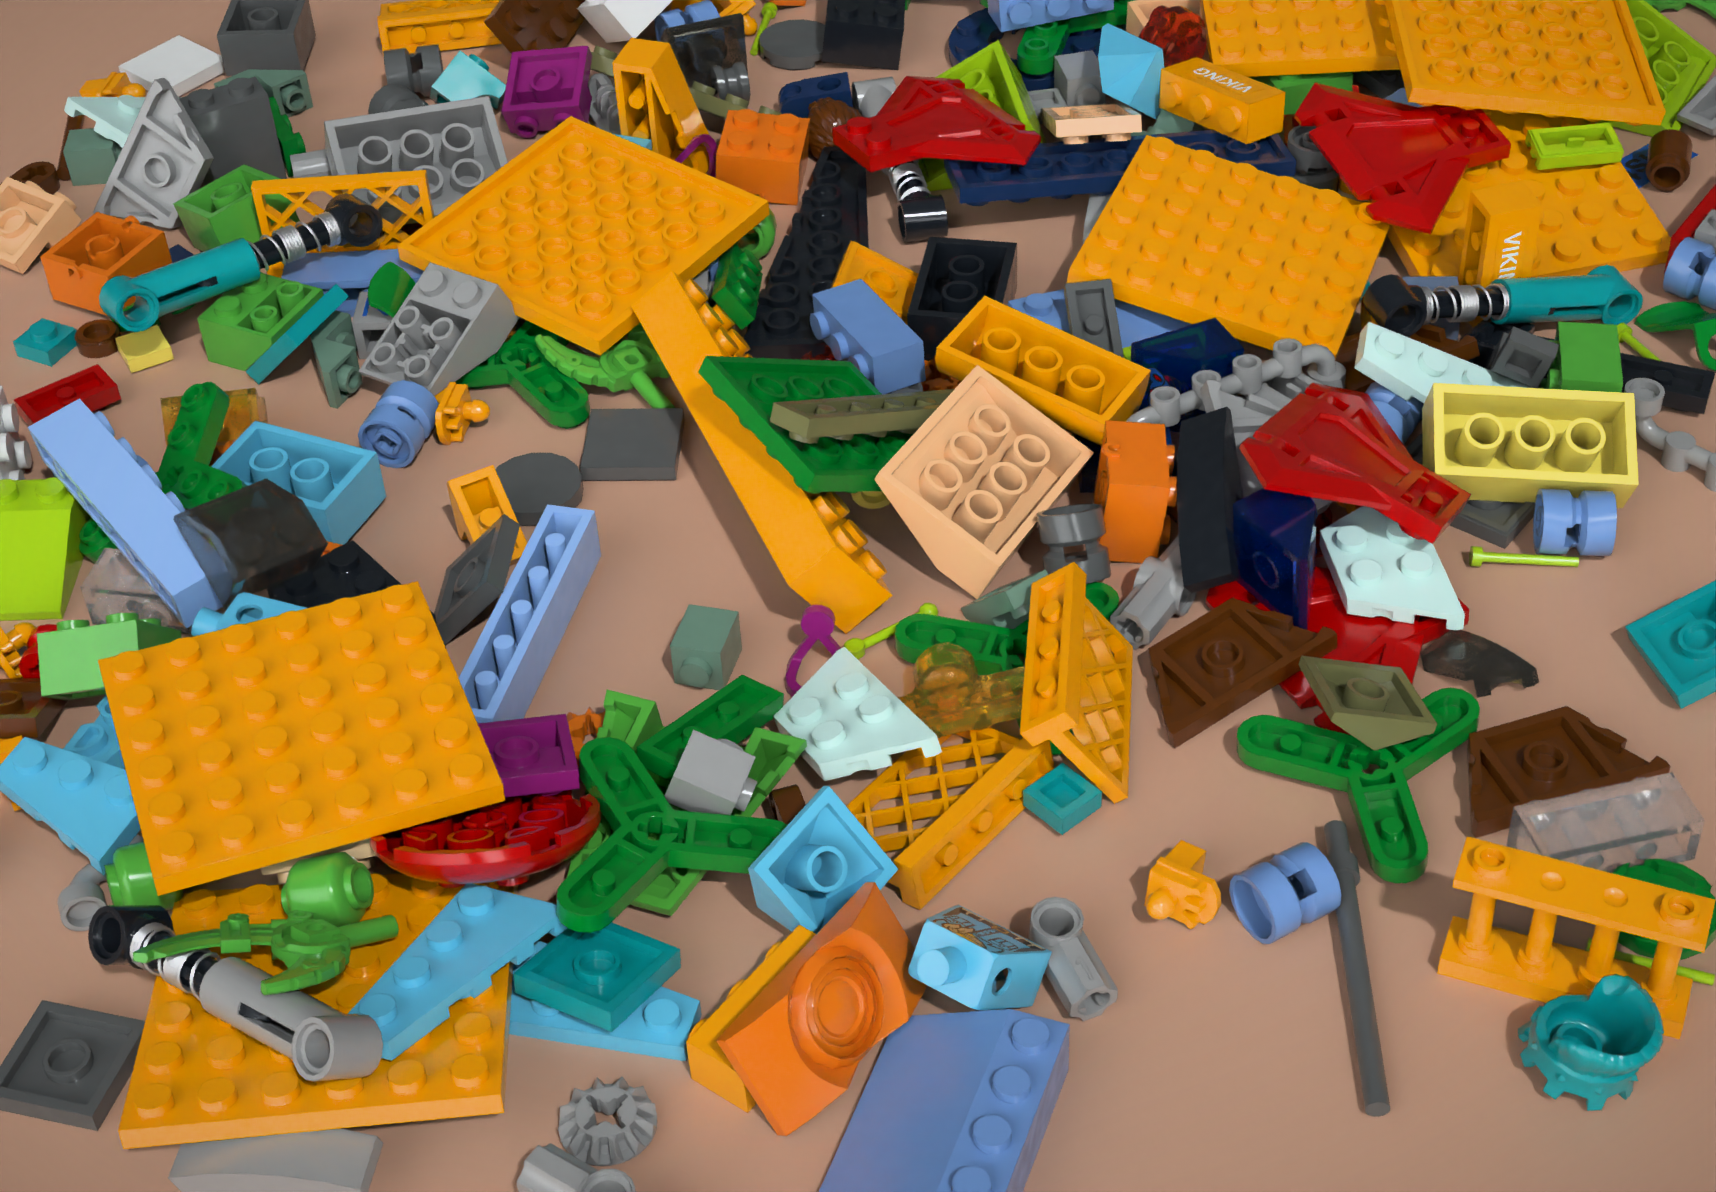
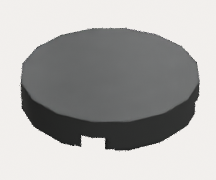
M804 19L775 23L766 28L760 35V56L763 59L769 58L771 65L781 69L806 70L815 67V61L822 59L825 25Z
M528 453L513 457L495 469L517 521L521 526H537L547 504L576 508L582 501L584 490L582 475L578 466L564 456L553 453Z

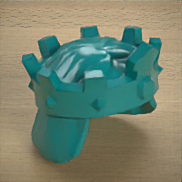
M1618 974L1604 976L1594 986L1590 995H1562L1547 1002L1544 1006H1539L1531 1016V1020L1518 1028V1037L1523 1043L1528 1041V1046L1520 1054L1524 1067L1536 1065L1547 1078L1543 1091L1555 1100L1564 1091L1586 1098L1587 1111L1602 1110L1606 1099L1616 1094L1626 1100L1633 1091L1634 1081H1638L1636 1072L1644 1064L1651 1061L1657 1052L1660 1051L1663 1044L1662 1034H1664L1661 1015L1646 989H1642V986L1629 976L1624 977Z

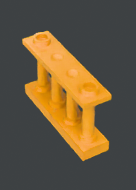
M1467 836L1452 887L1473 893L1468 919L1457 916L1452 917L1440 956L1437 974L1544 1003L1562 995H1590L1594 986L1604 976L1613 974L1624 977L1629 976L1640 984L1642 989H1646L1656 1004L1663 1021L1664 1034L1662 1035L1680 1039L1693 979L1676 975L1683 948L1704 953L1715 899ZM1497 899L1534 908L1528 935L1492 926ZM1558 915L1595 924L1589 951L1553 942ZM1620 931L1658 941L1651 968L1614 958Z

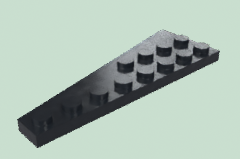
M837 146L823 148L813 171L811 186L809 190L805 189L803 193L800 211L795 213L792 218L790 234L785 235L771 266L770 279L766 289H761L755 320L747 325L748 330L744 337V340L750 347V350L745 354L748 353L753 358L810 360L813 358L834 357L831 348L822 339L818 340L810 325V314L814 313L812 294L831 288L850 241H855L869 248L866 169Z

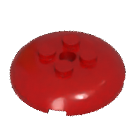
M564 790L552 796L531 794L507 797L503 802L371 837L370 846L376 856L390 868L412 878L438 883L443 888L462 887L465 884L494 882L499 886H514L527 882L530 874L562 863L586 846L598 830L601 821L600 804L591 794L580 796V800L572 799V790Z

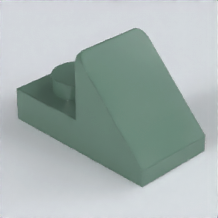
M1044 569L1000 586L960 609L965 618L970 622L1014 629L1029 619L1031 584L1047 576L1048 573Z

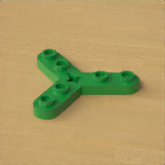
M979 0L981 5L988 8L987 0ZM1114 0V10L1027 27L1017 49V67L1020 71L1031 75H1041L1053 71L1054 56L1062 54L1070 33L1102 28L1107 23L1113 26L1126 24L1127 2L1135 0Z
M526 321L507 342H504L498 352L455 381L456 384H467L470 388L510 384L544 419L560 428H574L585 421L590 415V402L587 391L574 378H570L560 372L557 367H554L545 358V355L541 353L535 342V337L539 334L542 336L549 335L565 347L570 341L529 321Z
M204 382L192 385L183 394L177 419L168 435V445L160 468L155 474L161 482L162 492L166 494L172 491L178 497L188 515L218 528L228 529L239 524L249 514L254 505L255 493L238 477L209 466L230 399L215 383ZM92 518L84 524L79 534L81 540L79 550L83 555L95 564L103 565L121 554L120 550Z
M1101 582L1086 584V598L1110 622V616L1119 607L1117 591ZM914 614L900 620L895 628V649L902 659L914 664L1000 679L1020 728L1025 669L1022 660L1015 654H1023L1026 658L1029 619L1014 629L930 614ZM1050 741L1052 755L1061 754L1062 752Z
M1439 689L1422 699L1437 722L1433 734L1375 751L1352 735L1276 716L1258 715L1243 721L1237 731V753L1239 758L1252 768L1347 792L1364 848L1374 873L1383 880L1392 883H1408L1417 880L1426 870L1428 842L1407 781L1468 740L1470 733L1477 731L1480 707L1475 697L1462 689ZM1369 764L1379 766V769H1375L1373 774L1363 772V770L1369 767Z
M595 738L587 742L580 750L579 776L588 792L598 800L600 810L614 833L561 883L557 889L556 915L559 921L568 929L591 933L608 926L667 867L749 874L748 868L783 831L787 824L782 821L766 818L673 810L632 747L617 738ZM649 833L660 834L659 840L648 839Z

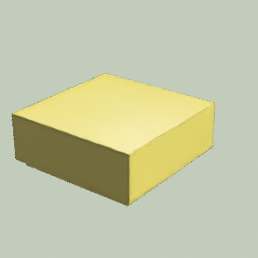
M158 324L151 326L145 331L132 332L115 338L118 351L131 373L174 359L171 346Z

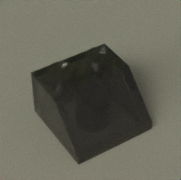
M741 13L664 29L659 42L670 43L689 88L692 87L693 81L712 87L710 70L713 66H721L723 69L731 68L734 63L742 61L748 74L744 19Z
M263 479L181 512L173 518L223 607L231 604L237 594L243 592L255 594L313 569L328 545L303 500L268 479Z

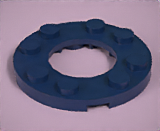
M988 8L979 10L958 21L949 37V60L952 67L987 47L990 42L1003 38L1004 32L999 30L989 15ZM1027 27L1012 30V35L1021 29H1027ZM1101 29L1070 33L1061 55L1093 50L1098 58ZM1011 58V60L1017 67V59ZM1017 67L1027 91L1054 88V70L1046 74L1031 75L1020 71Z

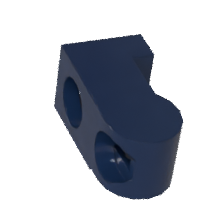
M848 72L802 79L801 81L786 84L778 94L780 113L807 118L809 104L817 101V99L826 97L841 100L848 106L853 107Z

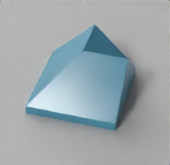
M1107 23L1102 26L1098 53L1102 92L1157 120L1161 108H1159L1161 69L1165 68L1163 49Z
M823 786L751 864L748 871L757 908L791 932L798 925H801L817 934L865 882H875L879 890H881L898 871V868L830 786Z

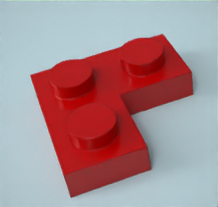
M96 364L14 399L18 414L30 426L79 398L94 413L111 403L121 400L117 384L99 364Z

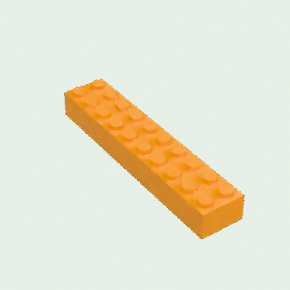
M671 270L633 303L631 307L788 586L809 604L823 605L830 608L835 615L834 625L847 634L893 596L882 579L887 571L870 550L867 549L865 551L863 548L868 543V540L852 520H846L845 516L850 513V510L835 492L813 494L799 488L794 482V477L778 460L772 458L767 453L766 446L752 431L740 423L737 414L725 401L715 396L713 388L698 373L705 356L753 357L748 353L745 354L750 350V347L735 329H730L735 323L718 304L713 308L706 303L708 296L693 279L690 278L687 282H684Z

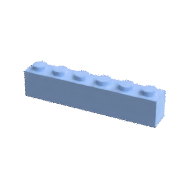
M79 398L28 427L44 463L185 628L193 625L194 619L202 607L216 611L235 599L238 592L232 576L238 572L228 553L222 547L216 551L211 547L212 541L203 525L197 519L191 522L186 519L187 513L178 497L172 491L166 494L162 492L161 482L153 469L148 464L139 466L138 458L129 442L124 437L118 440L115 439L114 430L101 411L93 414Z
M547 504L459 676L460 683L477 723L524 718L601 557L595 510Z

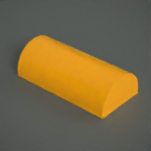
M984 296L936 347L935 357L938 371L961 382L976 365H979L1058 426L1100 446L1102 444L1105 420L1126 421L1131 415L1138 412L1151 372L1150 369L987 296Z

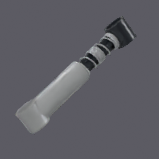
M893 77L852 82L853 108L859 110L863 117L876 116L896 90ZM919 159L882 169L883 173L889 176L891 186L897 197L898 222L904 243L948 235V219L944 199L941 194L933 196L930 194L922 171L919 168Z
M109 905L99 908L93 915L89 925L88 940L91 953L100 964H128L137 969L148 970L153 975L161 976L162 979L176 988L193 994L201 1002L202 1007L211 1015L292 1059L298 1073L305 1080L317 1082L361 1078L371 1075L378 1067L383 1050L382 1035L376 1021L369 1015L361 1013L344 1014L300 990L263 995L261 992V981L273 977L272 975L240 958L227 957L221 959L217 953L211 952L208 948L155 959L147 964L133 961V952L157 941L178 936L175 935L168 911L162 906Z

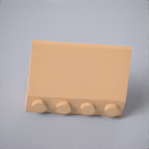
M976 365L879 471L874 480L935 567L974 598L978 599L1038 527L1037 513L1052 509L1071 487L1094 452L979 365Z

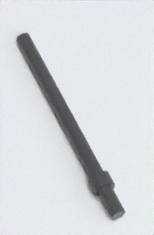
M1333 820L1324 826L1327 848L1326 858L1336 873L1342 894L1341 904L1336 909L1365 1112L1370 1116L1380 1117L1390 1112V1102L1356 886L1360 882V872L1357 857L1350 852L1346 824L1339 820Z

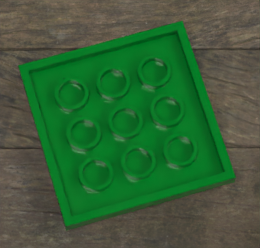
M705 356L698 371L713 388L715 396L727 403L739 417L740 423L752 431L766 446L767 453L772 458L778 460L794 477L795 484L809 493L882 491L874 480L876 475L913 435L895 430L887 431L885 437H874L862 433L854 434L852 440L819 437L818 443H803L791 439L788 436V430L770 422L774 402L881 394L850 361Z

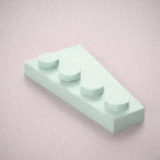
M1368 322L1360 332L1354 368L1406 401L1414 397L1425 403L1433 383L1533 388L1371 322Z

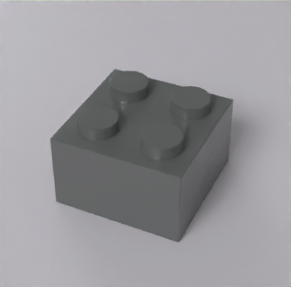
M231 0L217 33L226 76H233L248 69L304 70L316 36L309 0Z

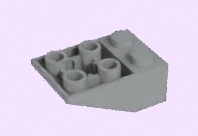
M430 262L359 369V373L388 385L402 380L415 382L425 387L435 396L447 388L449 382H455L498 352L520 317L515 315L512 302L498 284Z

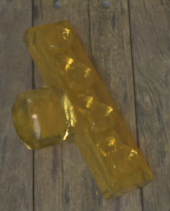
M949 642L937 643L928 647L917 658L913 666L915 688L912 693L898 697V699L937 735L938 739L972 729H985L993 724L1021 717L1025 666L979 676L971 652Z

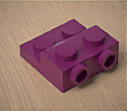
M588 46L512 52L502 106V114L511 133H516L524 138H532L536 136L538 131L554 129L570 116L588 123L592 101L588 88L592 54Z
M566 714L478 723L503 783L505 799L507 797L531 794L552 796L564 790L580 789L579 770Z

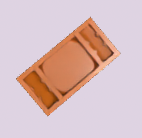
M865 882L716 1040L777 1135L788 1136L848 1090L859 1062L875 1044L909 1021L925 992L927 985L912 978L908 973L915 948L875 882Z

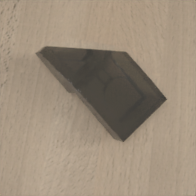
M1449 630L1420 652L1424 671L1463 681L1473 680L1477 698L1491 695V691L1501 683L1513 682L1521 684L1526 688L1535 686L1539 682L1537 669L1503 646L1467 631Z

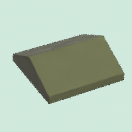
M1301 656L1298 665L1331 722L1374 751L1435 732L1437 722L1402 668Z

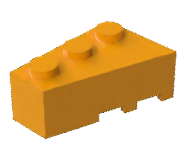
M630 38L612 62L621 135L651 139L652 151L675 160L688 146L693 137L700 134L709 135L670 43ZM701 143L682 164L706 174L710 166L706 147Z

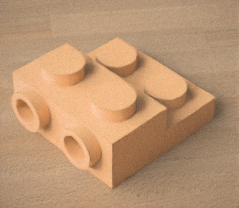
M7 177L0 185V265L24 274L44 247L49 249L71 233L81 222V218L75 212L77 207L74 202L59 192H55L54 195L49 194L32 181L27 180L24 184Z

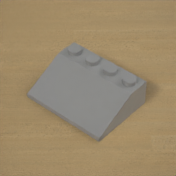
M489 96L324 121L325 150L332 176L426 170L435 217L508 163ZM418 185L399 186L393 192L410 205L420 196ZM367 188L355 189L351 194L370 205L378 197V195ZM387 201L378 209L381 217L392 224L403 214L402 211ZM421 206L418 210L423 213ZM357 213L350 219V227L357 220ZM410 218L405 225L418 222Z

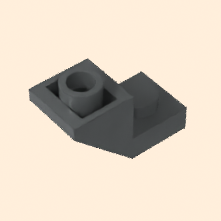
M1513 326L1509 334L1506 332L1502 334L1485 368L1533 388H1538L1556 357L1559 344Z

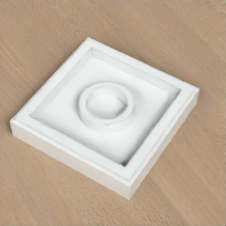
M180 35L118 66L120 73L126 72L131 83L142 85L148 92L154 79L165 78L169 81L178 97L225 73L221 55Z

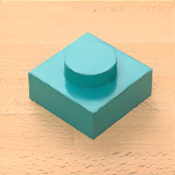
M41 318L13 341L17 356L52 367L77 346L75 340L77 330L76 328Z
M1061 763L1023 790V806L1063 835L1102 807V791L1066 764Z

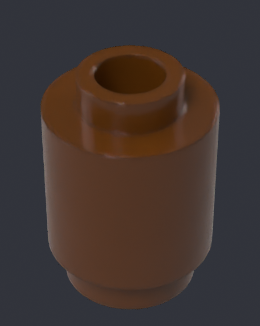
M1669 129L1660 131L1651 138L1648 146L1646 176L1655 188L1663 191L1675 190L1688 179L1693 148L1692 141L1688 135L1679 130Z

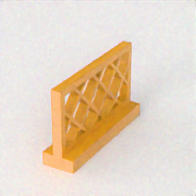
M413 0L381 4L380 16H377L382 51L406 48L410 53H414L417 46L439 44L440 51L502 44L484 23L500 0Z
M426 170L252 181L251 185L261 233L270 237L273 231L279 230L281 226L292 225L295 227L296 222L289 217L298 207H301L313 216L324 213L325 210L307 199L314 191H324L334 198L339 194H352L355 189L367 188L378 195L371 204L375 209L378 210L387 201L403 212L394 224L382 218V230L385 233L369 246L357 247L350 243L332 247L323 245L321 246V252L316 248L306 253L398 249L397 245L410 236L401 230L410 218L422 226L435 218ZM418 185L420 196L410 205L393 193L399 186ZM281 194L292 201V203L281 213L266 203L265 195ZM421 206L423 213L418 210ZM282 262L268 266V275L281 278L284 268Z
M1072 562L1031 584L1020 735L1033 747L1049 739L1115 804L1128 798L1133 646L1086 598L1087 574L1075 562Z
M949 712L931 728L937 735L939 744H943L953 733L967 738L971 742L942 747L941 753L925 758L922 748L906 751L892 766H889L846 806L861 825L867 829V832L884 852L906 848L893 860L898 871L888 881V883L900 888L903 903L921 910L1026 808L1023 806V790L1054 769L1049 739L1033 747L1024 737L1019 739ZM1005 753L998 762L984 765L981 763L980 757ZM975 758L976 766L944 772L943 764ZM937 765L938 773L906 779L914 769ZM974 783L964 794L948 797L947 788ZM941 789L942 798L910 804L909 795ZM898 797L903 798L902 806L872 811V808L879 801ZM941 815L929 827L914 829L913 820ZM906 822L907 831L875 837V827Z

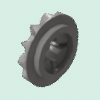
M597 1077L593 1087L585 1091L574 1088L571 1101L567 1105L560 1106L558 1131L564 1148L569 1154L590 1165L611 1166L636 1157L650 1144L657 1129L655 1103H652L648 1098L644 1086L631 1087L623 1077L615 1084H604ZM602 1111L609 1116L617 1111L620 1127L616 1124L612 1125L607 1121L597 1125L595 1112L599 1113Z

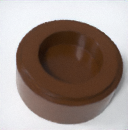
M99 319L82 325L75 333V340L79 353L84 357L103 358L118 351L115 338L121 336L119 326L115 322Z

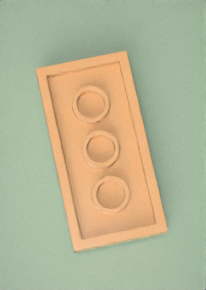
M1123 103L1042 108V124L1055 137H1059L1063 144L1088 143V135H1101V138H1106V141L1110 142L1131 140V133L1142 132L1141 114Z

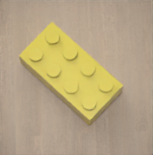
M1433 383L1422 407L1423 466L1470 493L1471 496L1468 500L1535 503L1539 489L1569 490L1574 498H1578L1584 490L1613 491L1617 508H1623L1639 485L1634 393Z

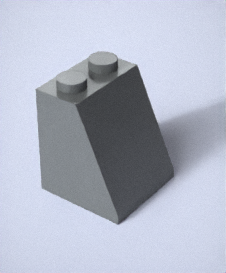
M256 77L237 78L230 81L227 85L210 90L198 89L189 93L188 96L179 98L214 157L200 188L243 164L278 178L287 179L269 97Z

